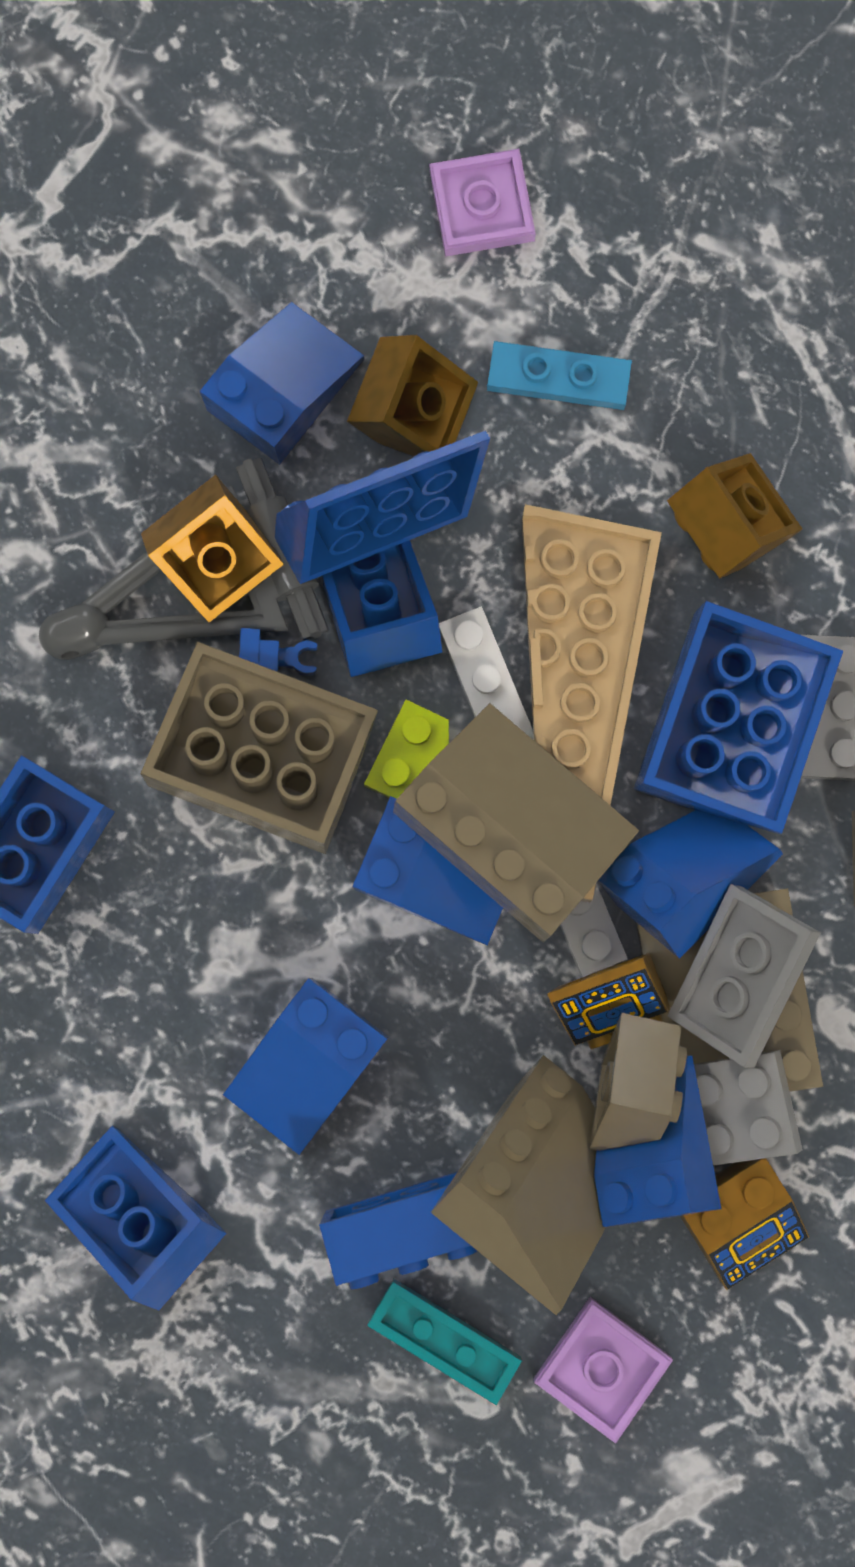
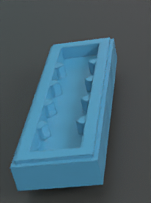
M494 341L487 391L624 410L632 360Z

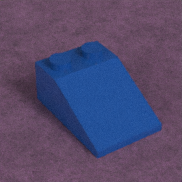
M291 302L228 355L202 387L200 394L208 412L280 465L365 358L362 353Z
M410 540L321 576L339 642L351 677L442 653L438 615Z
M390 796L352 887L360 893L488 946L503 907L395 815L393 809L396 798Z
M695 810L631 843L615 859L598 881L621 910L680 959L710 928L730 884L739 885L748 890L783 853L777 846L746 824Z
M308 978L277 1018L223 1095L300 1155L389 1037L315 979Z
M687 1056L682 1076L676 1077L675 1091L682 1092L683 1094L677 1123L669 1122L660 1140L600 1151L596 1150L594 1178L603 1227L640 1223L721 1209L693 1056Z
M114 1126L108 1129L45 1199V1202L127 1296L135 1302L156 1310H160L227 1234L185 1190Z

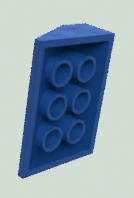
M486 430L431 452L419 453L412 459L390 468H380L369 476L349 484L334 486L327 492L305 501H295L287 505L281 512H278L276 515L274 538L300 584L468 517L490 441Z
M705 601L692 618L633 789L679 806L782 834L843 650Z

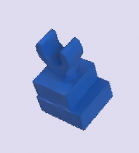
M241 628L240 658L279 672V667L295 669L296 672L304 676L316 674L315 666H304L299 662L298 658L304 651H317V643L306 640L299 642L295 647L280 648L279 641L262 640L260 629Z

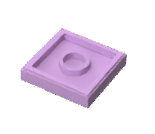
M519 149L429 164L445 257L535 241L536 233Z
M590 1296L533 1380L535 1384L616 1444L673 1359L669 1354Z

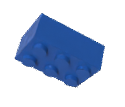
M22 755L0 788V918L24 933L39 934L115 811Z
M457 1172L326 1210L319 1226L336 1286L349 1283L350 1289H359L380 1280L378 1273L398 1268L399 1274L404 1275L428 1267V1258L447 1253L449 1260H455L476 1253L477 1250L431 1213Z

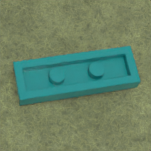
M394 1278L367 1324L371 1329L496 1406L522 1362L521 1356Z

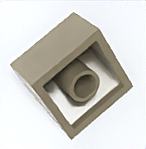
M621 1013L601 1062L590 1149L600 1151L660 1140L669 1122L677 1123L682 1107L683 1094L682 1092L675 1091L676 1077L682 1076L687 1058V1047L679 1046L681 1036L680 1025Z

